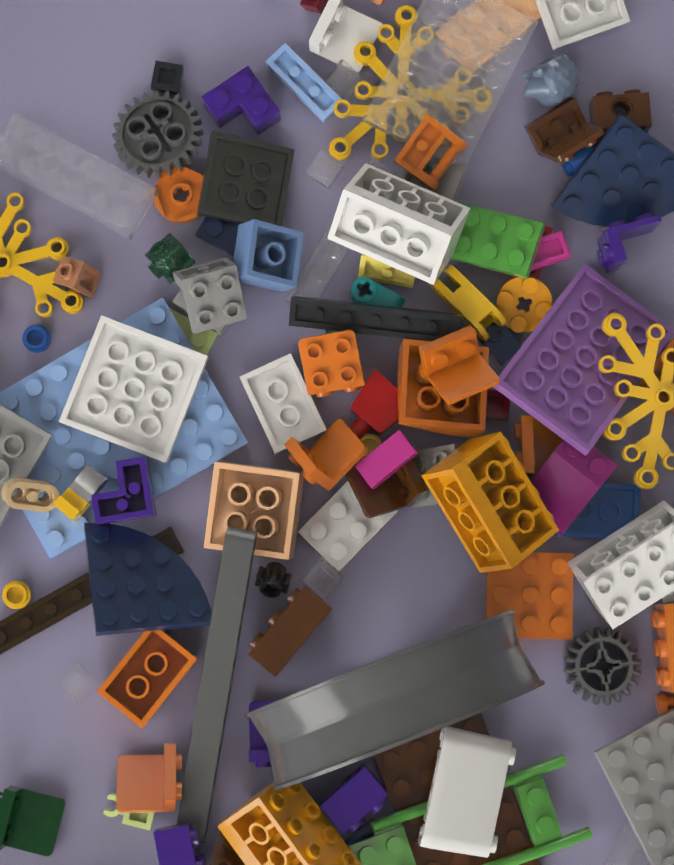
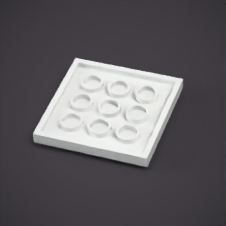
M101 315L59 422L167 464L209 357Z

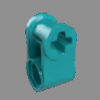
M368 277L356 279L350 290V297L356 303L402 307L405 303V299L399 294L383 287ZM366 286L369 288L367 292L369 295L365 294L362 298L358 295L359 290L357 288L362 289Z

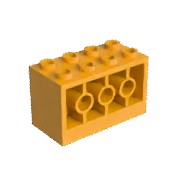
M501 431L467 440L422 475V478L480 573L513 569L559 531L554 522L553 515L546 509L538 490L530 482L525 473L524 466L517 460L510 448L509 441L503 436Z
M272 782L250 797L217 826L245 865H361L301 782L278 790H274L273 785H275V782Z

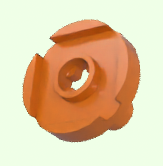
M182 166V172L176 167L173 168L171 177L167 171L162 173L161 179L158 180L154 187L153 200L159 213L169 222L186 224L201 217L196 214L203 176L188 167ZM180 188L184 192L189 191V195L184 202L174 199V196L177 195V190Z

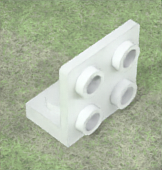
M328 0L309 39V51L356 73H360L363 65L355 61L353 56L354 48L362 41H368L374 45L378 29L382 23L344 6L343 0ZM362 48L360 53L363 56H368L370 50Z

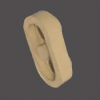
M12 478L4 484L1 495L2 499L11 508L48 512L55 508L53 503L59 497V492L56 487L47 481ZM19 488L18 492L12 495L13 490ZM42 491H45L44 496L41 497V498H38L39 494H40Z

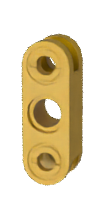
M449 265L444 270V273L457 290L453 293L439 279L436 280L434 285L430 283L429 285L434 293L454 313L463 314L462 321L467 326L471 325L476 331V335L486 342L490 336L485 329L493 322L503 327L507 321L501 312L454 266Z

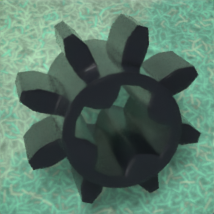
M270 562L266 565V568L259 566L255 586H260V592L264 596L275 598L281 592L287 594L292 574L287 573V569L283 564Z

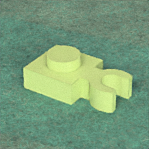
M109 794L107 799L116 802V794ZM105 809L103 812L108 817H115L118 814L124 815L122 824L149 831L152 828L155 812L121 813L117 809Z

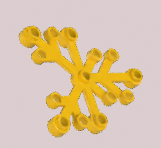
M403 5L395 13L394 21L396 26L400 28L399 40L394 36V29L389 24L381 25L377 32L378 40L386 43L398 57L397 79L376 57V48L372 43L362 41L355 46L353 53L355 61L360 65L369 66L387 85V87L371 86L368 82L361 81L355 86V96L360 100L368 98L387 100L380 106L350 104L344 99L338 100L335 103L334 114L338 118H346L347 116L367 118L344 138L337 137L330 142L328 151L333 160L338 162L345 161L350 156L351 146L374 126L375 139L371 154L377 160L384 159L389 150L386 144L387 115L395 108V126L392 130V137L399 142L406 140L409 135V128L406 125L407 109L420 123L428 114L417 101L439 102L451 115L453 123L457 126L465 125L469 119L468 110L464 107H459L457 104H469L470 108L476 112H484L489 108L492 96L487 89L476 88L472 92H457L460 87L467 86L471 80V73L465 68L458 69L455 72L454 78L441 90L415 89L413 84L409 82L410 57L423 46L431 44L434 38L431 28L422 27L418 30L417 36L411 41V28L414 27L417 21V12L412 6ZM403 12H409L411 14V18L409 20H405L402 18L401 14ZM388 30L391 36L384 38L381 35V31ZM426 32L430 35V39L422 40L420 34ZM362 48H368L370 50V54L368 56H363L360 53V50ZM465 74L467 81H459L457 75ZM362 86L366 87L368 89V93L366 95H361L358 92V88ZM404 89L408 95L400 97L397 91ZM482 94L485 96L486 101L483 103L478 102L476 96ZM345 105L348 110L345 113H340L337 110V106ZM462 112L465 115V120L459 121L455 116L456 113ZM403 128L406 134L400 137L396 134L395 130ZM444 139L438 148L445 147L448 141ZM343 144L346 149L344 152H338L335 146ZM382 146L385 149V153L378 155L375 152V148Z
M11 193L6 200L8 206L0 217V259H7V265L0 267V280L2 277L13 275L33 286L37 301L35 311L42 318H48L53 313V306L48 301L47 295L60 301L62 308L67 313L78 314L84 308L83 297L74 290L65 292L53 285L56 284L53 282L56 271L37 276L19 266L47 257H51L55 261H61L63 256L68 257L70 246L65 239L54 237L45 246L17 253L24 239L32 233L30 223L27 220L20 219L15 222V232L5 247L3 236L17 212L25 206V200L19 193ZM14 198H20L18 206L11 205V201ZM26 224L28 226L27 231L19 233V226ZM56 243L62 244V249L59 252H53L52 250L53 245ZM75 297V305H67V299ZM41 305H49L47 313H40Z
M611 313L603 319L602 330L607 336L617 338L633 364L616 361L613 356L606 355L598 361L599 370L602 373L615 372L643 378L649 388L632 385L628 380H620L614 385V393L618 397L630 396L647 401L621 418L614 417L603 432V436L610 441L620 440L625 436L629 426L654 411L649 434L635 444L626 445L622 449V457L627 462L637 461L641 453L646 451L643 466L634 472L633 481L640 489H651L656 486L659 479L658 473L655 470L657 455L662 459V466L666 470H674V467L667 465V458L669 456L674 457V453L671 452L661 437L666 411L674 407V383L672 384L674 362L667 360L668 352L674 353V348H669L662 354L663 367L659 381L653 370L659 341L665 336L664 327L660 324H653L647 328V343L643 357L626 331L627 322L624 316L619 313ZM612 319L620 322L619 329L615 330L611 327ZM652 328H657L660 331L658 338L652 337ZM604 359H609L612 362L610 370L603 367ZM621 383L626 384L628 387L626 394L619 392L618 388ZM661 392H665L668 395V400L665 403L659 400ZM613 423L618 424L620 427L618 434H613L610 430ZM628 448H633L636 451V456L633 459H630L626 454ZM645 472H649L652 476V480L649 483L643 481L642 477Z

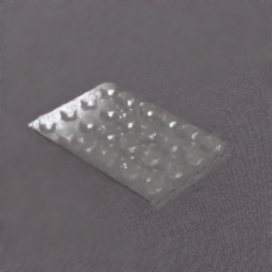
M423 0L362 121L407 143L428 114L468 144L463 152L460 151L451 163L466 167L538 21L497 0ZM444 139L432 157L440 160L451 144Z

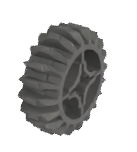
M594 627V637H592L589 630H584L583 635L586 640L583 641L580 637L575 636L574 641L579 646L575 648L568 645L567 647L568 651L574 653L573 658L569 656H564L563 658L565 662H572V667L563 668L564 673H573V676L566 680L567 684L577 682L573 692L578 694L585 690L582 700L587 701L593 695L592 701L595 705L599 704L601 696H603L605 705L611 704V695L616 702H621L622 698L619 692L622 691L623 694L629 696L631 691L626 687L627 684L635 687L638 685L637 681L631 679L632 674L640 676L642 673L640 670L633 669V665L642 663L641 659H632V655L638 652V648L634 647L628 650L627 647L631 644L632 640L626 638L620 642L623 632L617 631L612 637V628L606 627L604 636H602L600 627ZM604 642L614 645L622 654L623 659H611L607 654V649H604ZM595 643L593 659L590 662L580 664L584 651ZM601 658L603 662L615 664L608 666V669H605V673L595 668H589L596 666V663H600L598 660ZM624 668L620 681L610 688L609 683H611L612 673L617 669ZM581 673H594L597 676L598 683H600L601 690L590 687L584 681Z

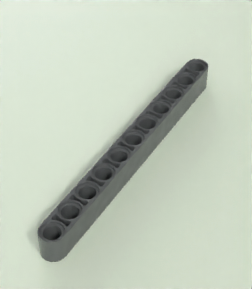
M231 526L227 527L182 790V800L180 801L177 824L191 822L192 829L197 828L200 843L205 842L257 539V531Z

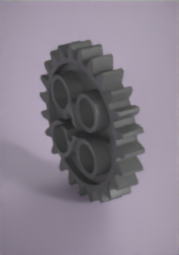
M155 90L154 97L152 98L145 92L143 101L134 97L135 105L132 107L125 104L127 114L118 113L121 122L113 124L117 131L112 134L116 142L113 146L116 152H119L117 155L121 162L125 161L126 167L128 169L133 168L136 175H139L144 170L147 178H150L152 173L155 172L158 179H161L163 171H167L171 177L172 169L175 167L182 172L181 163L185 162L191 165L192 162L189 155L198 156L199 153L195 146H202L203 144L199 137L204 135L201 127L202 121L200 116H197L196 108L191 107L188 99L182 102L180 94H176L172 99L168 90L163 97L160 96L158 90ZM162 114H168L165 118L158 119ZM146 116L151 118L171 149V152H166L156 134L153 133L149 123L145 120ZM144 128L141 133L134 134L136 130ZM182 135L178 140H172L174 136ZM158 149L155 154L148 155L151 150Z

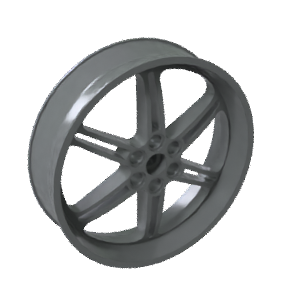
M513 609L408 648L246 714L247 718L252 720L268 747L275 785H273L274 790L306 781L402 745L496 707L544 685V680L540 679L521 648L515 619L516 610Z

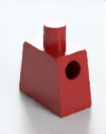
M376 369L372 371L365 382V386L362 387L350 407V411L357 417L350 428L360 440L370 429L378 436H381L398 422V388Z

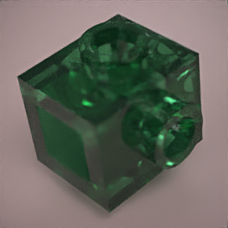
M171 233L161 241L156 242L145 254L151 262L148 266L149 270L158 280L163 276L170 284L175 281L173 272L190 268L196 263L185 247Z

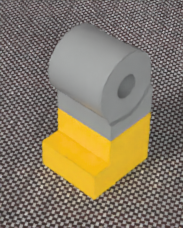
M88 465L76 477L68 489L54 501L53 505L71 520L78 521L92 504L91 495L99 494L108 479L94 467Z

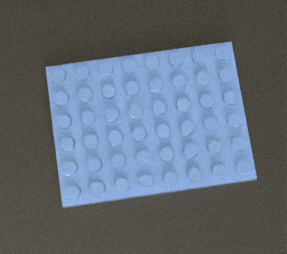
M164 298L157 300L120 322L194 350ZM91 340L0 392L1 405L54 435L30 479L51 483L57 488L59 496L68 489L76 477L88 465L94 467L108 479L99 494L118 491L120 487L116 461L146 457L149 459L154 498L156 499L214 465V462L221 461L249 444L205 368L167 464L60 423V417ZM42 491V492L39 494L38 498L43 497L44 494H45V491ZM92 504L78 521L71 520L57 507L48 512L23 510L50 559H54L85 540L84 523H95Z

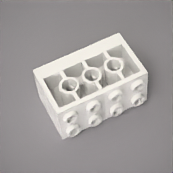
M365 163L343 189L327 239L434 285L454 254L470 208Z
M664 500L567 562L595 608L612 629L674 591V509Z

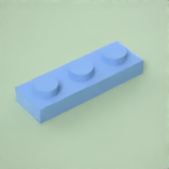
M286 43L265 61V65L323 123L334 114V105L342 98Z

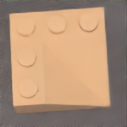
M223 461L214 462L204 548L223 551L226 530L228 526L257 531L254 555L286 560L294 558L304 477L301 472Z

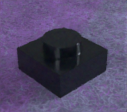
M155 60L151 90H158V92L163 93L168 90L170 94H179L184 71L183 65Z

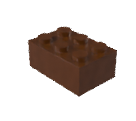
M305 586L302 590L297 587L286 599L289 606L283 613L277 610L267 622L271 626L265 635L259 632L248 645L252 649L248 655L274 677L279 674L332 609Z

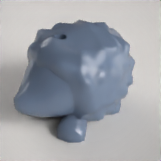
M563 53L552 55L536 67L530 68L521 74L524 79L529 80L523 91L526 98H534L541 105L551 108L562 102V100L570 98L576 92V87L580 83L576 64L570 61L569 57L563 55Z

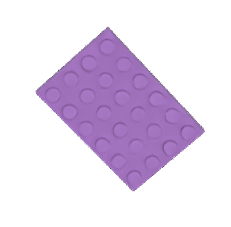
M586 264L582 266L498 376L500 384L493 386L585 456L593 448L629 397H618L614 393V385L620 380H628L632 385L637 386L642 379L615 372L602 373L599 370L598 361L606 355L613 356L616 361L633 364L617 338L609 337L603 332V319L611 313H619L624 316L627 322L626 331L643 357L647 343L646 330L649 326L660 324L665 329V336L659 341L656 358L674 334L672 327ZM612 319L611 327L615 330L619 329L620 322ZM657 328L651 329L652 337L658 338L660 336V331ZM604 359L603 367L610 370L612 362L609 359ZM621 383L618 388L619 392L626 394L628 387L626 384Z

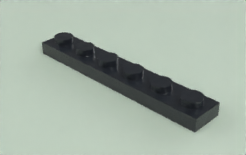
M292 296L289 326L332 331L353 330L359 334L434 341L460 330L463 314Z

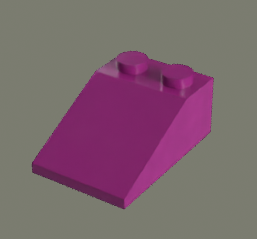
M563 440L530 481L538 490L546 509L553 515L554 522L559 529L556 533L559 536L563 535L618 466L594 446L585 456Z

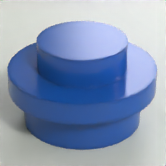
M32 325L23 333V344L29 351L41 353L50 346L51 334L42 325Z

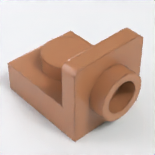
M63 256L53 282L68 287L84 297L93 299L103 273L83 261Z

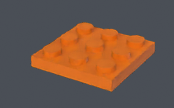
M532 552L513 569L486 572V619L515 609L517 612L515 613L519 638L572 640L573 572L567 562L574 558V553Z

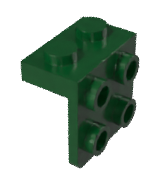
M12 785L5 788L4 792H0V850L7 846L42 856H50L54 851L66 805L65 800Z

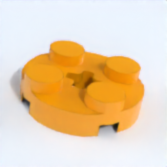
M516 276L508 279L501 286L496 298V308L507 321L505 326L517 333L534 331L552 307V296L548 287L541 280L530 276L528 279ZM522 296L525 300L529 298L532 300V303L529 304L530 309L524 311L523 308L517 309L516 307L519 304L518 299Z

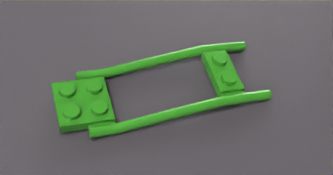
M564 754L506 774L504 788L514 785L531 841L535 847L482 865H519L592 838V832L589 827L564 836L561 835L562 832L544 779L541 777V774L566 766L567 759ZM428 801L370 821L374 835L347 846L361 865H416L402 822L424 815Z

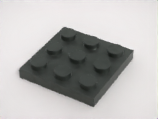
M212 131L196 215L236 224L256 219L281 226L295 149Z

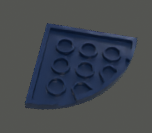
M620 113L551 203V206L560 213L577 221L604 227L622 220L625 221V224L635 222L636 217L647 213H652L653 217L657 215L664 217L674 211V152Z
M84 523L96 636L210 625L212 611L200 581L185 561L171 548L159 540L129 527L116 524L98 525L95 523Z

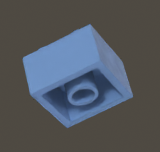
M256 219L238 225L233 263L237 267L239 281L277 292L297 288L304 232Z

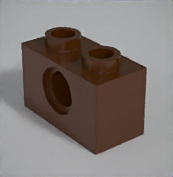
M633 89L625 91L624 94L613 95V92L604 91L593 96L589 103L591 124L602 127L604 132L607 131L617 118L613 110L615 107L623 108L626 111L625 117L645 132H648L652 126L649 92L641 93L640 90Z

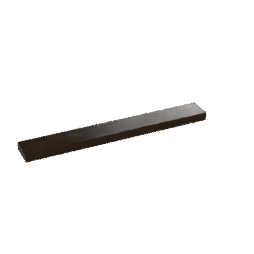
M171 526L152 536L171 548L178 555L185 552ZM89 572L0 621V655L92 604Z

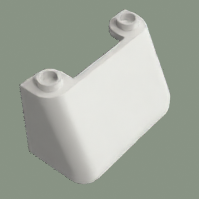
M447 726L441 729L439 740H441L439 746L441 750L438 749L437 752L438 757L428 804L423 817L425 824L420 826L418 843L419 846L430 849L488 858L489 854L495 853L497 848L498 836L494 835L508 765L513 766L516 748H512V741Z

